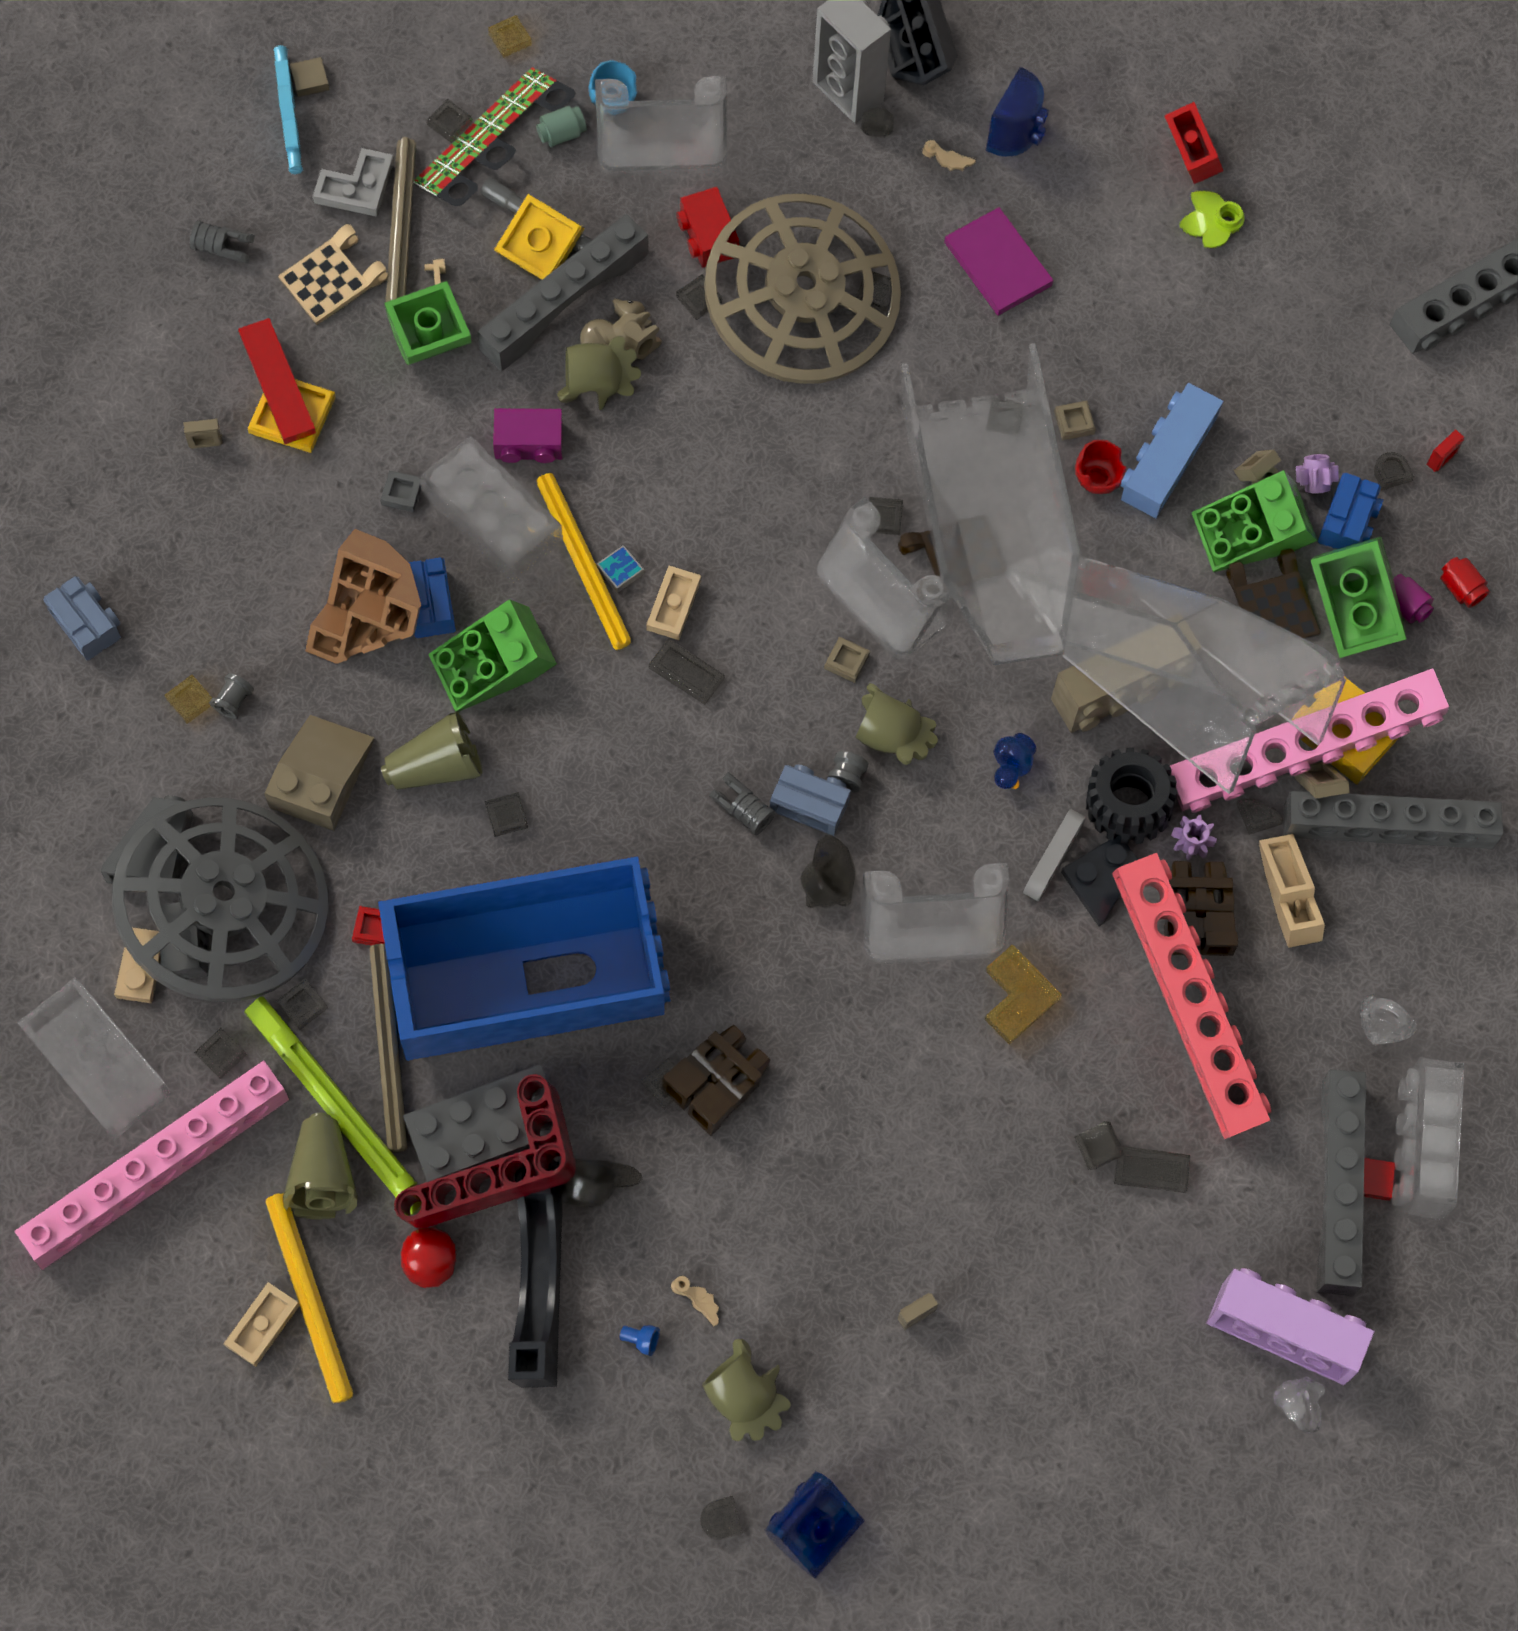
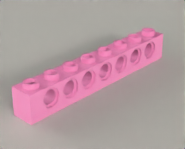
M1432 668L1170 765L1172 769L1171 776H1175L1177 781L1175 788L1177 789L1176 797L1182 811L1191 809L1192 813L1205 810L1211 806L1210 801L1224 797L1225 801L1235 799L1245 793L1243 789L1257 785L1258 788L1270 786L1278 781L1276 777L1289 772L1291 776L1300 775L1311 769L1310 764L1323 760L1324 764H1329L1343 758V752L1354 748H1356L1357 752L1365 751L1377 745L1376 740L1389 736L1391 740L1400 738L1410 733L1409 728L1421 723L1423 727L1435 725L1444 720L1443 715H1446L1449 705ZM1403 700H1410L1416 704L1417 711L1412 714L1403 713L1399 709L1398 703ZM1370 712H1377L1384 718V723L1380 726H1372L1367 723L1365 716ZM1338 724L1346 725L1350 729L1351 735L1344 739L1338 738L1333 734L1332 728ZM1310 736L1317 741L1318 747L1312 751H1306L1300 747L1298 741L1303 737ZM1274 748L1279 749L1284 753L1285 759L1280 763H1272L1266 758V752ZM1238 761H1246L1251 765L1252 771L1247 775H1238L1234 772L1232 766ZM1205 773H1213L1218 777L1219 783L1214 787L1208 788L1203 786L1199 779Z
M262 1061L14 1232L42 1270L286 1103L289 1098L285 1089L266 1062Z

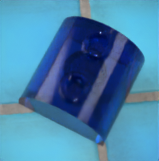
M1022 67L1018 69L994 110L990 121L986 146L987 152L1003 157L1016 156L1027 151L1033 144L1038 146L1042 141L1046 131L1043 125L1047 120L1050 110L1043 107L1044 89L1040 80L1029 70Z
M814 1471L806 1482L801 1483L796 1488L794 1496L782 1510L776 1512L771 1517L769 1525L764 1531L783 1553L816 1579L865 1520L829 1478Z

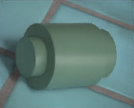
M566 106L540 116V123L536 125L542 143L548 142L550 147L581 136L580 133L587 131L584 116L578 106L573 108Z

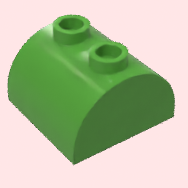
M447 281L384 303L393 335L407 365L420 362L472 342L471 334Z

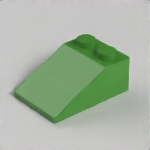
M1382 537L1319 554L1311 559L1339 658L1407 639Z

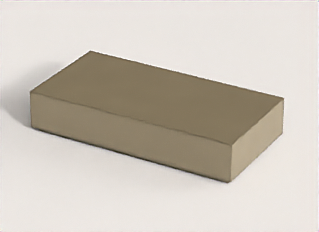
M1324 762L1310 764V770L1295 776L1296 781L1310 792L1315 799L1350 793L1349 781L1330 764H1324Z

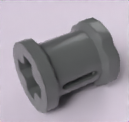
M228 673L225 676V685L218 696L210 700L209 704L218 713L230 719H237L239 715L237 710L246 696L252 695L254 688L243 678Z

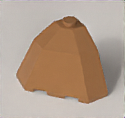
M354 529L338 549L328 602L310 625L306 652L338 664L348 660L350 656L361 652L365 654L384 647L387 642L400 638L402 640L413 636L417 626L421 602L411 565L387 541Z

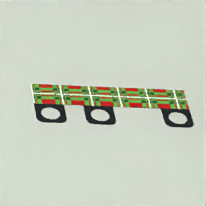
M532 67L414 179V183L453 206L463 205L478 190V185L459 173L473 160L492 170L500 169L515 155L516 149L497 137L533 102L553 112L564 108L575 97V90ZM559 89L566 92V99L560 104L551 105L546 101L547 95L554 90ZM495 147L504 148L507 154L503 160L496 163L487 160L486 155L491 149ZM464 183L469 187L467 195L463 198L453 199L449 196V190L455 184Z

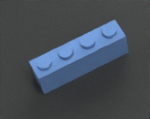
M1190 383L1186 385L1182 393L1176 391L1167 407L1170 410L1169 415L1166 419L1160 417L1152 431V435L1155 436L1151 444L1145 442L1136 457L1139 464L1135 470L1129 468L1125 473L1120 485L1124 488L1121 500L1157 518L1217 420L1224 401Z

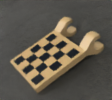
M349 224L341 227L332 239L278 276L316 325L336 313L368 289L378 286L387 280L388 273L380 261L374 262L361 275L341 251L350 248L358 242L356 232Z

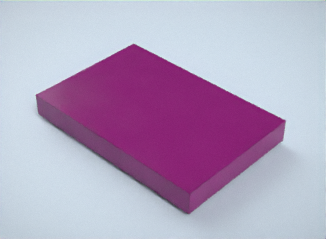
M1000 207L945 236V245L997 316L1053 285L1051 276Z

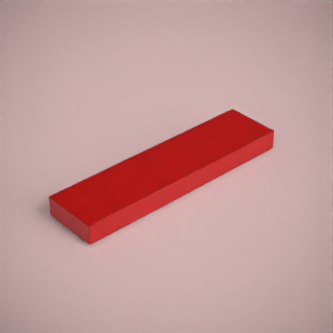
M270 318L238 328L239 335L284 445L316 434L314 424Z

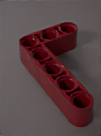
M537 1074L528 1075L519 1082L517 1097L530 1149L401 1191L394 1202V1210L397 1216L412 1227L422 1229L568 1182L574 1176L576 1162L560 1097L556 1088L541 1075ZM539 1088H544L543 1097L538 1101L532 1102L533 1093ZM553 1122L551 1132L545 1136H540V1130L543 1125ZM561 1156L560 1166L554 1171H549L550 1161L555 1157ZM521 1168H526L525 1177L519 1182H514L515 1173ZM486 1179H491V1186L488 1191L480 1194L479 1187L481 1183ZM456 1190L455 1200L445 1205L446 1195L450 1191ZM421 1201L422 1207L416 1215L410 1216L411 1207L414 1203Z

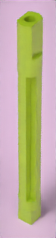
M263 996L257 998L244 1013L324 1111L338 1121L342 1133L395 1198L401 1191L416 1186L417 1182L387 1148ZM421 1201L414 1203L411 1207V1215H415L420 1211L422 1207Z

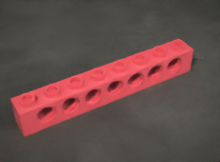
M1154 853L1117 868L1112 875L1223 1138H1229L1271 1121L1268 1116L1271 1113L1269 1101L1263 1092H1258L1254 1080L1257 1079L1255 1068L1250 1059H1244L1239 1046L1243 1045L1241 1035L1235 1025L1230 1026L1225 1013L1228 1012L1227 1002L1221 992L1216 993L1211 979H1214L1213 969L1207 959L1202 960L1197 948L1200 945L1198 934L1192 925H1187L1183 913L1186 912L1184 901L1178 892H1173L1169 880L1172 879V874L1167 862L1164 859L1160 860L1158 854ZM1151 886L1158 890L1160 894L1158 903H1150L1144 898V887ZM1165 919L1172 923L1174 927L1172 936L1167 937L1160 934L1157 929L1158 920ZM1174 952H1179L1186 956L1188 966L1185 970H1179L1173 966L1171 956ZM1193 985L1200 989L1202 993L1200 1003H1192L1187 999L1185 994L1187 986ZM1202 1019H1209L1215 1024L1216 1033L1213 1037H1207L1201 1032L1200 1021ZM1216 1052H1223L1229 1057L1230 1067L1227 1071H1222L1215 1066L1214 1056ZM1232 1085L1240 1087L1244 1092V1101L1241 1105L1234 1104L1228 1097V1090Z

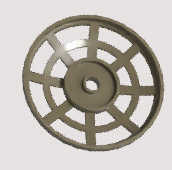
M784 194L766 198L748 206L735 215L722 229L713 244L706 264L704 279L705 300L711 321L719 336L729 349L747 365L764 375L781 381L799 384L824 383L839 379L858 370L869 362L884 346L894 329L899 313L901 298L899 273L894 257L885 240L857 212L825 197L809 194ZM804 202L821 205L831 209L826 222L807 217L786 219L778 204ZM765 208L772 224L759 231L748 242L746 247L726 242L742 221ZM843 215L863 228L879 246L882 253L865 256L855 240L838 228ZM810 227L822 231L816 244L798 243L791 228ZM778 232L785 247L774 258L755 251L766 238ZM835 236L851 250L856 259L840 263L828 251L833 237ZM720 254L739 260L736 275L739 298L720 305L716 286V273ZM749 263L767 270L765 287L751 293L748 291L747 284ZM884 266L889 268L892 285L891 306L888 316L871 307L874 291L871 269ZM862 271L864 282L862 301L845 292L846 275ZM800 276L809 277L813 281L814 287L809 290L802 289L797 283V278ZM770 300L773 307L783 315L778 328L768 323L755 306ZM839 304L856 313L846 326L839 331H833L828 316L836 310ZM744 310L752 323L762 333L772 339L765 357L754 352L740 340L727 322V317ZM864 319H867L881 329L877 338L867 349L853 359L843 363L838 343L852 335L863 323ZM795 321L802 323L816 322L821 337H796L790 335ZM784 345L798 349L825 348L830 367L803 370L786 367L776 362Z

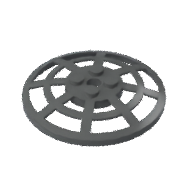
M208 797L188 800L171 806L150 818L136 831L125 846L116 866L112 884V911L116 928L124 946L136 963L153 979L170 990L190 998L210 1002H237L254 999L276 990L289 982L305 967L316 951L325 930L328 914V889L322 867L315 852L304 837L287 821L270 810L250 802L232 798ZM207 806L222 807V823L198 825L179 833L166 821L171 816L189 809ZM237 809L251 812L269 820L283 829L289 837L274 845L260 833L244 826L236 825ZM154 829L168 843L156 856L149 871V876L126 877L128 865L136 848L145 836ZM221 833L219 851H212L201 855L188 842L202 835ZM236 835L255 842L263 847L266 852L253 861L236 853ZM299 847L307 856L314 871L318 887V900L298 895L295 874L285 856ZM175 850L190 864L185 870L182 879L160 878L165 862ZM276 862L285 877L287 893L267 889L262 872ZM217 886H226L232 891L233 897L227 901L219 900L214 895L213 889ZM124 892H147L149 911L160 932L144 946L136 937L128 920ZM158 892L179 894V902L183 913L170 924L161 909ZM265 904L286 907L282 922L272 935L269 934L258 920ZM297 910L317 914L316 924L309 941L300 954L290 963L278 944L290 930ZM193 924L201 931L212 935L211 951L191 944L183 939L180 934ZM246 930L250 932L259 944L245 951L226 953L227 936L236 935ZM170 943L188 957L209 963L207 985L195 983L177 976L160 965L153 957ZM267 954L279 971L273 976L253 984L222 987L224 965L247 963Z

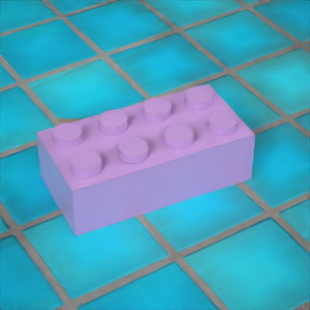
M1241 1268L1239 1271L1233 1269L1221 1286L1206 1324L1342 1385H1345L1359 1372L1374 1333L1373 1330L1366 1327V1323L1363 1320L1351 1315H1345V1317L1331 1312L1329 1305L1321 1301L1311 1299L1308 1302L1296 1296V1291L1282 1284L1272 1286L1261 1281L1262 1277L1252 1270Z

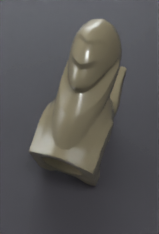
M613 299L614 311L620 319L614 324L605 319L590 320L585 324L580 333L581 344L600 343L608 345L612 338L620 335L625 339L624 349L633 348L637 353L636 358L641 360L662 343L659 337H655L660 330L657 325L650 326L652 321L647 320L651 316L650 312H645L644 305L637 301Z

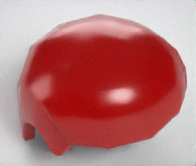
M1096 439L1084 445L1076 459L1075 474L1081 486L1093 494H1109L1120 487L1127 467L1122 463V451L1117 445L1108 440Z
M436 1227L412 1231L406 1237L401 1250V1267L404 1274L411 1283L423 1288L440 1286L454 1273L457 1257L456 1245L447 1232Z

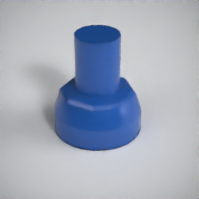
M645 1325L640 1330L628 1326L622 1327L620 1340L636 1344V1348L642 1354L649 1356L654 1354L660 1336L659 1327Z

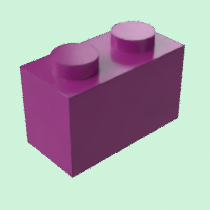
M494 408L493 448L495 459H501L506 463H517L520 460L551 463L554 460H562V409Z

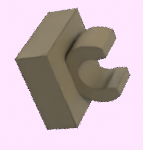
M1275 450L1257 451L1237 467L1234 472L1240 481H1252V484L1263 480L1265 474L1270 477L1279 473L1274 466L1281 459Z

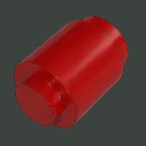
M1455 557L1442 567L1441 570L1444 573L1440 580L1460 604H1465L1468 608H1472L1489 595L1488 582L1467 557L1461 560Z

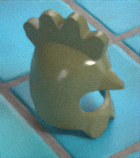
M620 335L612 338L608 345L584 343L566 347V386L557 393L559 401L562 403L572 402L581 393L595 391L597 393L599 410L604 408L608 398L615 393L631 396L634 393V388L630 382L639 379L641 376V370L636 366H631V363L636 360V351L633 348L624 349L625 339Z
M869 683L867 690L870 694L862 697V705L867 712L855 738L874 750L896 754L898 760L904 765L910 764L913 758L918 760L925 759L929 751L928 748L932 749L938 743V737L933 733L937 725L936 722L930 718L921 717L920 713L913 708L909 698L906 703L901 702L883 693L876 685Z
M736 1339L733 1341L734 1354L719 1365L706 1378L702 1386L714 1407L731 1422L729 1428L731 1439L740 1441L745 1433H748L751 1440L757 1441L761 1440L764 1436L765 1426L774 1431L780 1429L782 1420L779 1412L787 1411L791 1403L785 1396L777 1393L775 1382L780 1370L779 1365L758 1376L751 1365L752 1352L748 1342L744 1339Z

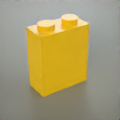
M1340 674L1333 683L1327 680L1315 695L1318 700L1312 706L1306 703L1294 719L1365 694V692ZM1370 712L1365 716L1367 723L1372 726H1380L1384 723V718L1377 712ZM1338 724L1332 728L1333 734L1338 738L1344 739L1351 735V731L1346 725ZM1306 736L1300 739L1313 750L1318 747V743L1313 737ZM1389 736L1376 740L1377 745L1365 751L1357 752L1356 748L1343 752V758L1330 764L1358 785L1399 738L1391 740Z

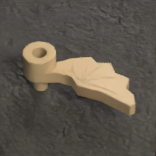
M934 140L927 141L922 150L923 155L926 157H934L936 155L940 165L947 167L950 171L955 169L963 171L966 166H972L976 162L975 159L961 156L954 151L941 149Z
M435 259L433 264H424L425 271L434 270L435 285L441 283L440 274L446 273L445 260Z
M679 1276L673 1280L671 1284L672 1291L675 1294L688 1297L692 1300L693 1307L700 1311L713 1326L718 1325L719 1318L716 1313L719 1307L714 1302L713 1294L707 1293L706 1289L702 1287H690V1281L684 1276Z

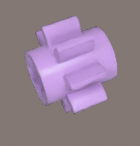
M1316 454L1304 457L1303 466H1296V482H1299L1301 486L1305 485V492L1307 493L1328 492L1331 490V482H1339L1338 465H1335V462H1330V456Z
M1201 815L1192 820L1183 816L1180 822L1182 828L1175 827L1171 834L1174 838L1179 839L1174 850H1182L1186 853L1187 860H1190L1192 855L1196 854L1205 858L1208 853L1207 847H1214L1217 840L1215 837L1209 836L1214 824L1207 825L1202 820Z

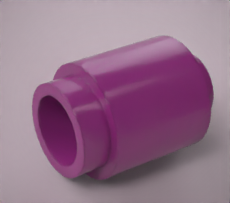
M1398 574L1393 580L1401 615L1410 624L1416 620L1422 623L1434 610L1431 606L1434 598L1411 577L1406 578L1403 574Z

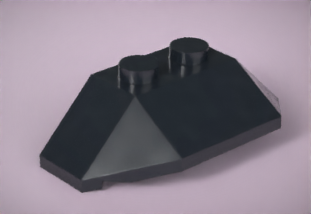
M881 0L878 16L885 18L891 28L888 66L891 76L898 80L924 86L951 71L958 55L940 0Z

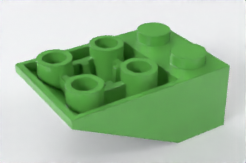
M1284 470L1192 512L1213 572L1228 569L1230 564L1241 562L1245 565L1280 555L1282 550L1291 548L1295 551L1318 541L1296 482Z
M510 599L428 654L456 712L526 684L557 665L530 608Z

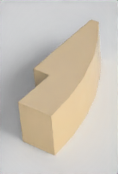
M1294 834L1259 840L1266 878L1288 948L1322 941L1325 923L1314 898V884Z

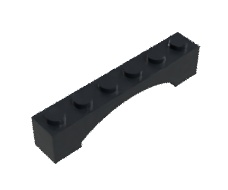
M553 1158L549 1163L548 1170L554 1171L560 1164ZM521 1168L515 1173V1182H519L525 1177L526 1168ZM563 1184L517 1198L521 1240V1275L516 1326L513 1340L509 1342L508 1380L520 1388L557 1387Z

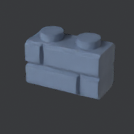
M75 576L62 584L61 588H56L44 596L43 601L50 614L87 661L102 652L103 649L120 640L121 637L117 626L121 623L111 608L108 607L103 610L99 605L98 601L101 600V597L90 582L84 585L79 577Z
M797 764L791 767L785 765L771 796L770 808L779 815L834 836L848 806L851 790L847 789L846 784L837 778L828 777L827 780L814 776V772L806 766Z

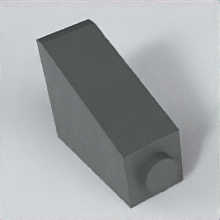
M167 795L164 799L152 798L103 863L101 873L106 883L113 884L118 861L125 846L136 831L158 813L171 806L185 802L183 798L173 795ZM189 809L171 816L166 821L179 833L190 829L193 812ZM154 829L145 836L136 848L128 865L126 877L149 876V871L156 856L168 843ZM177 850L165 862L160 878H180L184 858Z

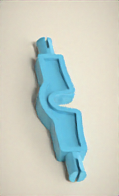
M280 45L274 48L285 147L289 172L291 174H299L303 171L301 164L302 157L298 126L294 111L295 103L287 47Z

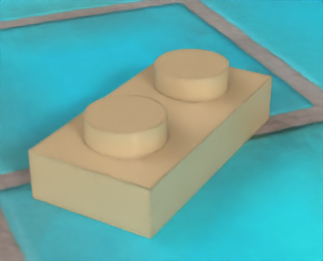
M668 566L646 624L648 631L676 640L680 639L701 583V575Z
M133 928L136 937L143 946L159 933V931ZM124 947L114 995L117 999L152 1003L156 980L136 963L126 947ZM158 952L153 958L160 964L161 957L160 952Z
M268 1282L224 1342L225 1347L256 1367L298 1309L299 1303Z

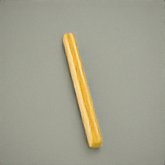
M552 473L541 475L537 478V486L612 646L616 650L625 648L631 644V638L562 491Z
M284 1193L274 1194L268 1197L265 1203L333 1403H342L352 1398L353 1392L291 1208L288 1207V1210L284 1208Z

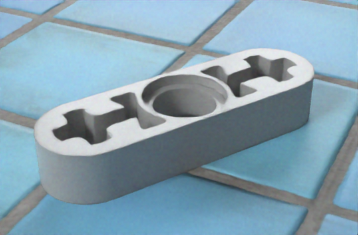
M1073 809L1068 811L1031 875L1023 894L1038 902L1040 901L1081 830L1086 816Z

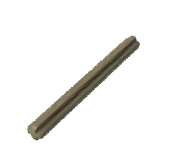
M402 137L401 140L397 141L386 302L406 295L416 142L408 137Z
M375 944L370 946L369 950L387 1148L391 1152L397 1153L407 1150V1138L403 1117L404 1105L395 1007L385 944Z

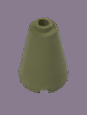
M458 711L448 714L385 757V765L381 766V771L387 785L393 784L399 790L476 779L483 774L481 760L476 745H472L468 736L470 731L462 715Z
M314 1113L305 1119L301 1125L283 1195L284 1208L288 1210V1207L293 1208L294 1215L300 1218L313 1220L335 1218V1211L345 1209V1215L352 1212L357 1207L358 1195L338 1121L327 1113Z

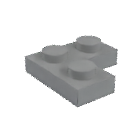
M361 148L353 175L321 169L313 193L314 203L377 217L394 164L393 155Z

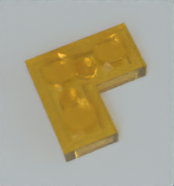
M1013 944L986 968V972L1001 986L1008 996L985 1016V1020L1009 1045L1061 999L1062 994Z

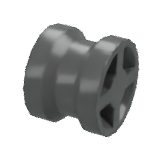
M839 751L834 758L835 768L829 771L828 777L837 778L846 784V788L850 789L851 792H858L862 785L860 777L866 773L869 763L857 754Z

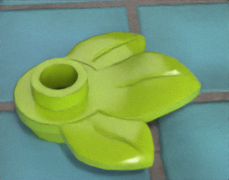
M1195 191L1191 193V200L1196 211L1184 217L1179 224L1180 228L1187 234L1202 237L1205 248H1216L1224 245L1231 233H1235L1242 228L1245 216L1237 203L1225 202L1219 194L1211 191ZM1223 217H1230L1233 221H1226Z

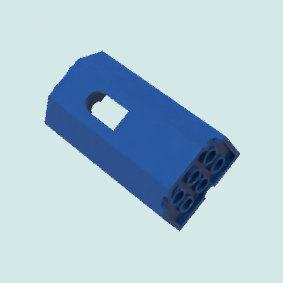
M638 856L379 901L378 905L399 1036L406 1061L665 1015L664 1003L670 1002L669 979L667 970H663L664 955L660 935L656 936L657 917L654 902L650 901L649 889L651 887L647 867L640 868ZM571 954H585L596 965L595 976L585 985L528 995L523 963Z

